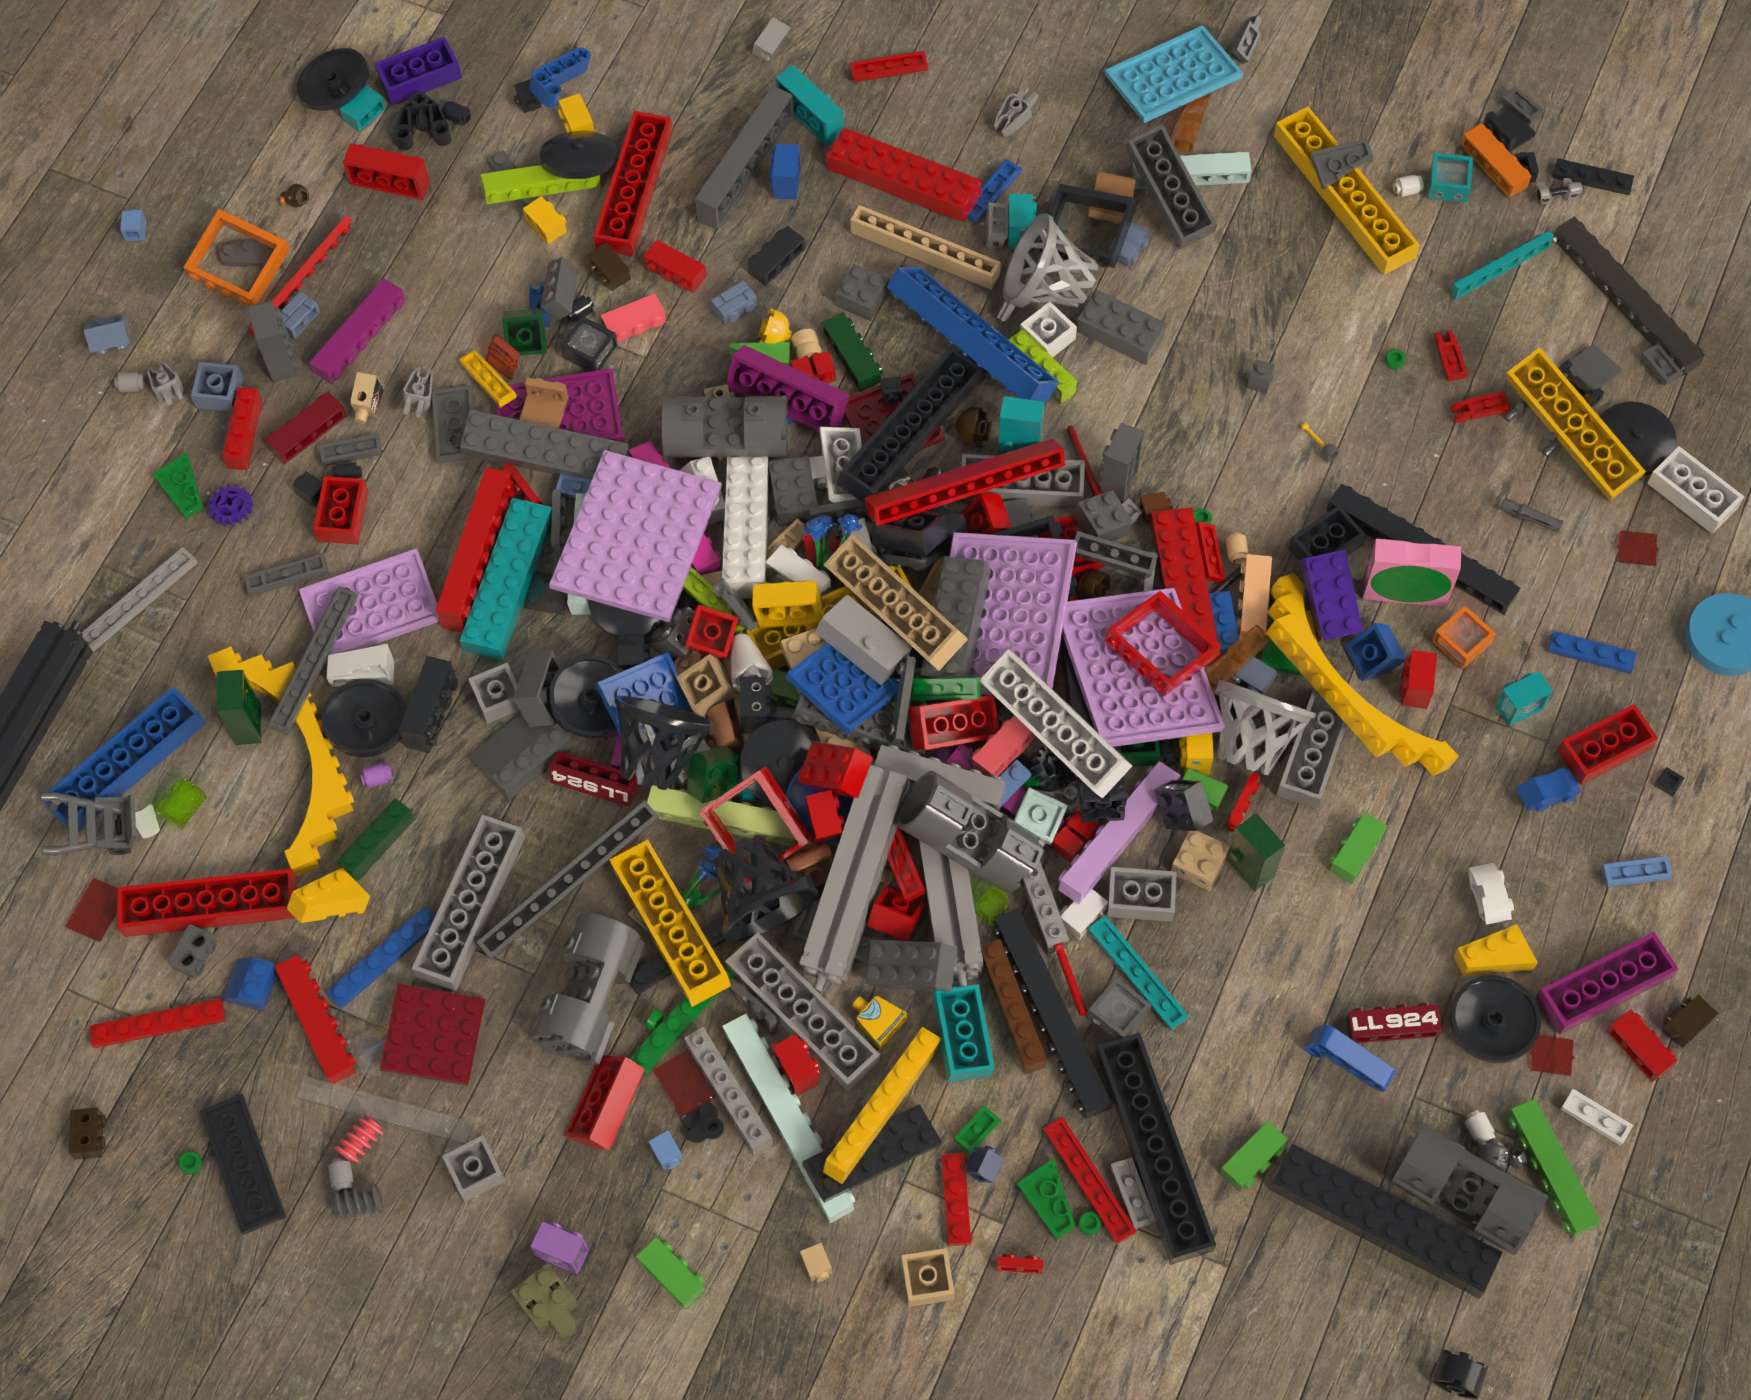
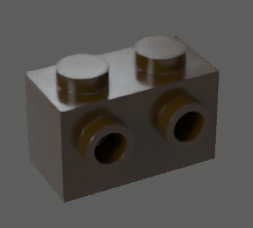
M607 242L588 253L589 262L587 264L589 269L593 273L596 272L602 285H607L611 291L631 279L629 268Z
M1699 994L1693 1000L1690 997L1687 998L1680 1005L1682 1010L1678 1014L1673 1011L1665 1019L1667 1024L1663 1030L1682 1049L1719 1014Z
M98 1108L70 1110L69 1154L75 1160L102 1157V1152L106 1148V1139L103 1136V1128L106 1127V1116Z

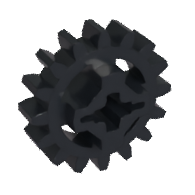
M1046 745L1034 752L1035 758L1031 759V762L1035 766L1031 770L1036 771L1033 777L1034 779H1040L1039 785L1046 784V790L1052 788L1053 791L1064 789L1073 782L1071 777L1075 776V773Z

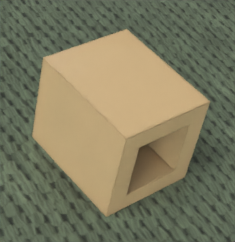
M822 1243L800 1251L811 1282L815 1280L821 1282L830 1277L829 1274H832V1267Z

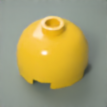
M769 308L767 313L770 316L762 322L758 338L762 339L757 343L788 342L792 330H789L788 318L783 313Z

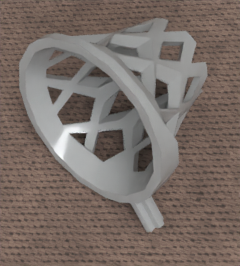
M1047 213L1038 215L1027 227L1016 245L1004 278L1003 298L1005 301L996 316L1003 322L1008 321L1015 306L1023 308L1029 303L1051 302L1078 308V303H1084L1087 299V296L1080 288H1093L1096 279L1090 271L1096 272L1098 264L1065 237L1051 215ZM1040 234L1043 243H1034ZM1031 247L1043 249L1037 264L1028 253ZM1058 252L1066 253L1069 259L1063 261ZM1026 259L1030 267L1023 269ZM1058 272L1060 281L1055 283L1046 273ZM1071 272L1082 273L1087 281L1078 282ZM1031 274L1026 284L1020 282L1021 276ZM1072 290L1076 296H1072L1067 291Z
M1218 679L1214 694L1219 696L1221 716L1225 728L1223 731H1220L1217 758L1223 760L1227 757V762L1232 764H1239L1246 758L1247 769L1258 771L1262 767L1261 774L1269 775L1290 740L1312 718H1315L1316 713ZM1232 703L1237 714L1235 720L1230 713ZM1260 710H1263L1266 725L1257 729L1252 717ZM1275 713L1282 716L1276 719ZM1292 721L1289 732L1278 737V729ZM1240 734L1243 745L1237 750L1236 737ZM1265 741V751L1257 758L1256 748Z

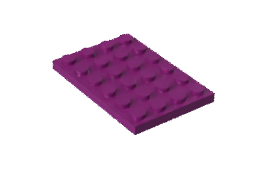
M612 368L543 379L549 382L558 381L567 387L569 398L559 429L618 442L624 441ZM525 382L509 384L517 397L501 408L496 403L498 416L520 420L527 397Z

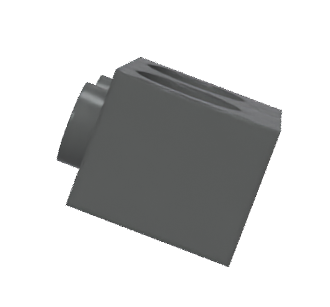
M189 924L167 962L172 969L196 979L197 975L203 972L209 955L214 953L217 940L213 934ZM199 940H204L202 945L195 946ZM188 959H193L191 964L184 965Z

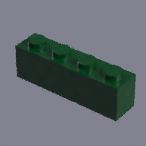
M844 312L823 321L824 335L858 390L862 392L879 384L881 374L883 373L882 368L878 362H874L871 350L864 346L861 334L856 333L854 330L855 326L852 319L847 318Z
M394 798L336 860L339 867H343L357 882L415 821L412 811L398 799Z

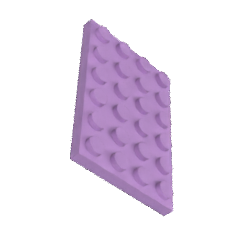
M417 548L299 589L314 633L338 587L358 593V598L329 655L363 649L440 622L436 613L437 602Z

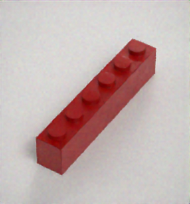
M297 955L274 966L331 1085L355 1074L356 1071L353 1066L356 1065V1061L351 1052L346 1053L344 1047L347 1046V1042L342 1033L338 1035L335 1030L339 1026L334 1016H329L326 1011L330 1007L325 997L320 998L317 992L321 988L316 978L311 979L309 975L312 969L308 961H302L300 956Z

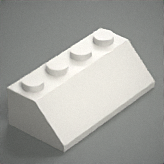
M820 427L829 500L833 503L855 500L857 498L843 490L836 483L841 470L862 447L860 429Z

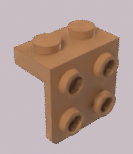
M1099 172L1096 178L1095 190L1133 198L1136 181L1129 177ZM1090 206L1088 216L1096 220H1108L1115 224H1121L1124 213Z
M527 377L525 382L527 397L520 420L559 429L569 398L566 385L558 381L549 382L541 378L533 379Z

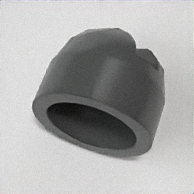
M1518 1149L1509 1154L1508 1162L1513 1168L1521 1169L1527 1164V1157L1522 1149Z

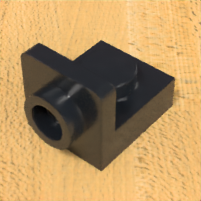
M1534 152L1515 154L1514 156L1517 158V161L1531 175L1529 183L1536 182L1539 169Z
M881 378L883 403L895 404L902 402L903 389L901 378Z

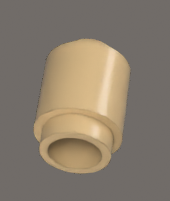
M1235 532L1226 538L1228 559L1231 560L1232 564H1241L1242 561L1246 560L1247 554H1249L1246 536Z

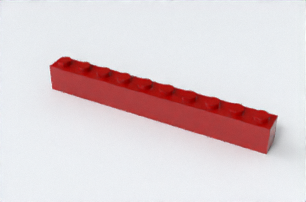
M1052 438L866 497L867 516L876 526L1063 467L1065 466L1064 449Z

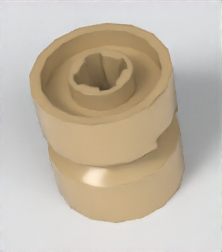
M813 329L800 330L791 337L797 359L808 356L810 364H813L812 355L822 353L816 332Z

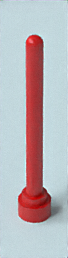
M1069 425L1067 432L1079 460L1085 461L1084 474L1093 493L1092 497L1103 494L1096 482L1075 428Z

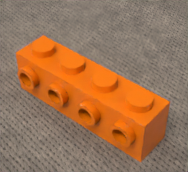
M1481 123L1464 133L1461 147L1473 157L1474 161L1509 198L1528 187L1531 179L1529 171L1517 161L1514 155L1510 154L1502 142L1496 139L1490 129Z

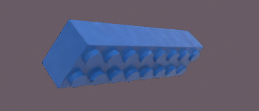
M172 687L47 793H61L89 800L100 797H120L206 723L201 714ZM42 801L49 809L51 801ZM60 803L58 809L51 812L68 829V804ZM77 806L79 832L86 826L85 807ZM95 810V817L102 811Z

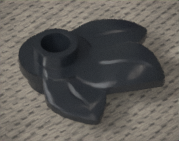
M701 1101L699 1112L682 1115L683 1123L689 1129L685 1139L690 1142L701 1143L707 1138L717 1139L724 1132V1125L718 1118L717 1108L708 1101ZM711 1126H714L717 1128V1130L711 1132L709 1131V1128Z

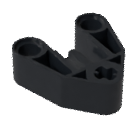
M423 92L414 93L400 109L394 128V137L400 150L406 151L413 147V119H416V129L425 131L428 128L427 117H430L432 132L437 145L446 146L452 140L448 123L439 104Z

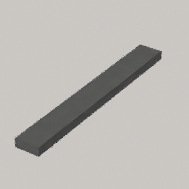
M341 587L337 588L268 723L269 729L285 735L289 734L358 598V593Z

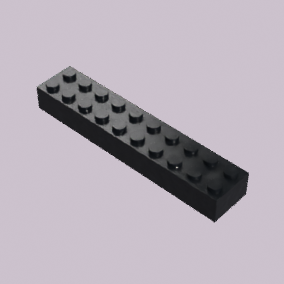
M951 346L844 466L836 485L865 505L866 497L884 492L979 383L984 369L977 366L974 361Z
M1137 1033L1097 1045L1096 1055L1140 1180L1155 1216L1156 1226L1170 1265L1214 1252L1216 1242L1141 1034Z
M1294 1144L1291 1145L1270 1188L1276 1194L1478 1299L1484 1294L1503 1253Z

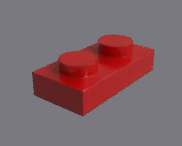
M1002 1254V1257L997 1256L996 1271L1042 1274L1044 1260H1040L1038 1256L1027 1255L1025 1258H1016L1014 1254Z

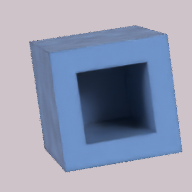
M131 209L122 211L121 232L125 241L145 240L146 219L142 210Z
M669 1131L648 1141L663 1170L666 1168L673 1169L680 1164L683 1157Z

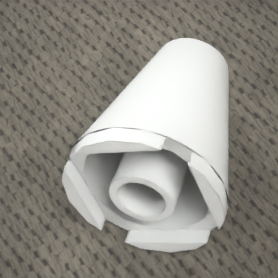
M747 634L735 635L730 644L731 683L734 689L740 692V677H766V685H769L773 679L772 668L751 637Z

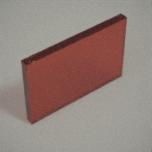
M93 878L65 927L100 942L117 914L118 888Z
M688 1050L653 1069L654 1074L658 1077L682 1117L716 1097L715 1091L712 1090Z

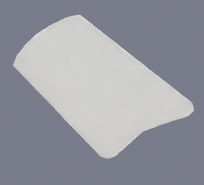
M150 804L143 810L135 812L136 828L143 838L152 837L160 831L153 805Z

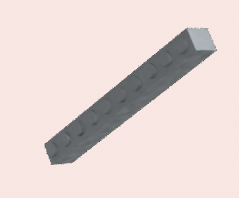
M644 800L477 941L478 946L490 960H493L610 861V859L655 823L659 818L657 813Z

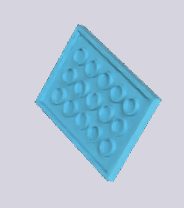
M1202 25L1106 69L1105 76L1139 118L1146 123L1243 78V72Z

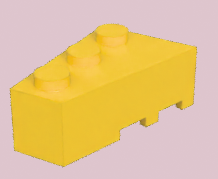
M342 867L293 891L287 909L300 923L324 920L327 916L333 915L343 917L346 913L352 912L362 914L366 909L370 895Z
M1517 924L1457 948L1453 956L1463 976L1486 975L1496 972L1512 973L1513 971L1533 972L1538 963Z

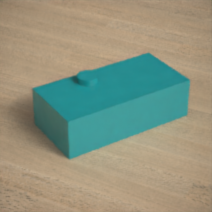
M794 65L790 66L775 77L776 87L792 94L794 117L828 147L835 142L844 128L843 110L831 100L827 93H823Z
M1003 397L999 424L998 455L1042 442L1045 402Z
M979 984L953 987L951 992L934 991L932 1003L938 1036L941 1038L940 1047L947 1083L991 1077L995 1067Z

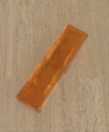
M1210 94L1187 103L1174 142L1177 150L1193 152Z
M1255 625L1231 645L1228 652L1205 671L1213 694L1218 679L1229 682L1271 641L1266 632L1258 625Z

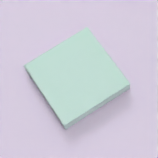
M1028 787L1014 821L1038 835L1041 841L1051 845L1068 805Z

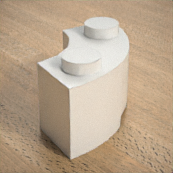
M1494 863L1468 868L1470 888L1476 899L1479 916L1485 924L1512 920L1511 911L1514 910L1512 899L1508 898L1503 871L1498 870Z

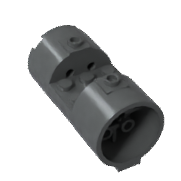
M664 396L662 404V444L664 457H787V396H745V398Z
M934 771L925 773L915 782L906 795L898 813L897 825L900 829L941 852L1005 893L1013 892L1021 886L1019 881L1025 875L1029 876L1033 870L1037 869L1044 852L1042 845L1039 844L1041 838Z
M583 913L578 916L572 934L564 942V951L562 953L563 959L573 969L567 975L568 982L561 994L546 995L541 1001L540 1017L531 1038L536 1040L535 1044L563 1058L565 1056L570 1058L577 1057V1062L587 1065L600 1064L615 1024L610 1021L609 1015L604 1012L605 1005L614 982L617 984L630 983L645 944L640 940L641 937L635 930L617 920L598 914Z
M1425 1123L1391 1181V1184L1428 1206L1436 1208L1513 1256L1518 1253L1548 1198V1195L1507 1171L1506 1173L1502 1172L1465 1150V1147Z

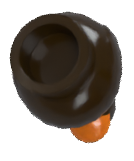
M297 183L291 185L287 191L280 194V203L282 205L288 204L294 208L305 205L309 200V193L305 186Z

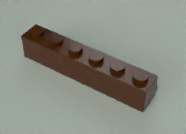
M1001 940L982 945L983 967L1024 1074L1046 1068V1056Z

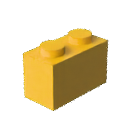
M580 93L558 100L560 108L557 109L560 120L564 119L565 121L564 128L566 132H595L593 121Z
M542 196L523 208L525 220L547 244H550L567 232L565 225L567 222L561 213L558 214L550 201H546Z

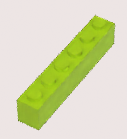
M542 165L480 174L481 188L486 204L600 187V175L586 179L561 178L547 172Z

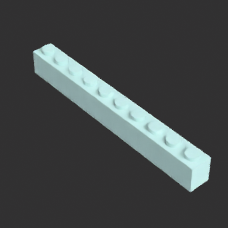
M744 1014L723 1025L726 1038L829 1223L854 1211L853 1203L855 1199L850 1190L824 1203L805 1171L802 1162L823 1151L820 1146L823 1144L819 1134L817 1132L813 1133L809 1127L812 1123L807 1113L802 1114L799 1106H801L797 1095L795 1093L791 1095L788 1089L790 1083L785 1074L781 1076L777 1070L780 1068L775 1056L770 1057L768 1054L769 1046L764 1037L759 1038L756 1032L759 1028L754 1019L749 1020L747 1014Z

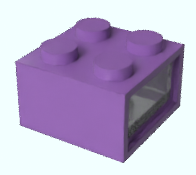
M552 1221L549 1224L542 1222L530 1246L536 1258L578 1275L589 1252L586 1241L582 1239L583 1235L573 1230L568 1233L562 1230L563 1227Z

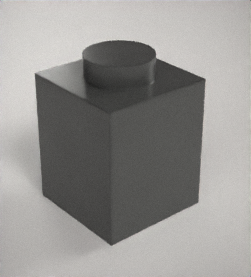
M1256 359L1250 374L1248 388L1267 393L1275 364Z

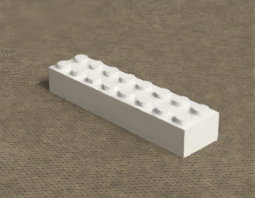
M727 457L722 578L725 579L732 590L735 589L741 598H753V585L766 583L769 492L768 457Z
M1008 649L979 680L1100 797L1103 798L1132 767L1120 753L1011 650Z

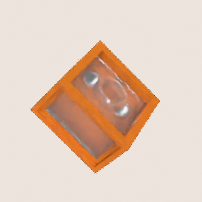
M1464 606L1436 630L1432 643L1463 670L1492 644L1496 633Z

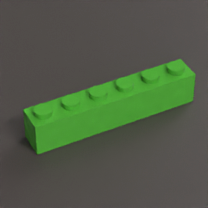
M1536 1099L1512 1108L1507 1114V1122L1512 1130L1515 1129L1519 1137L1518 1143L1521 1149L1526 1150L1531 1168L1537 1171L1542 1189L1548 1192L1553 1210L1559 1213L1564 1231L1569 1233L1571 1238H1574L1596 1228L1601 1221Z

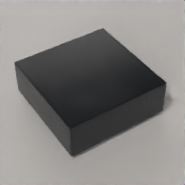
M1666 767L1654 786L1673 797L1685 778Z

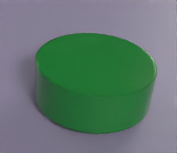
M1398 349L1388 351L1385 357L1386 366L1392 370L1401 369L1406 360L1405 354Z
M1200 508L1193 512L1195 524L1197 522L1211 524L1212 515L1208 510Z
M655 1008L648 1018L645 1027L651 1031L654 1030L663 1017V1011Z
M187 1151L180 1156L178 1165L183 1173L194 1175L201 1170L203 1161L198 1153Z
M1085 1212L1079 1218L1078 1228L1084 1235L1093 1236L1101 1228V1219L1095 1212Z

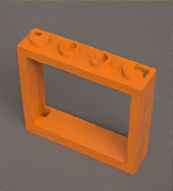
M218 209L183 268L187 272V276L195 282L200 280L208 288L220 290L226 297L231 298L233 296L243 305L250 304L254 306L259 303L291 248L286 240ZM223 225L274 249L249 292L197 268Z

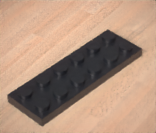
M240 1094L200 1110L241 1233L245 1235L286 1218L245 1096Z
M918 1104L890 1118L843 1184L823 1172L825 1161L836 1145L804 1160L802 1165L825 1203L940 1146L942 1141L921 1105Z

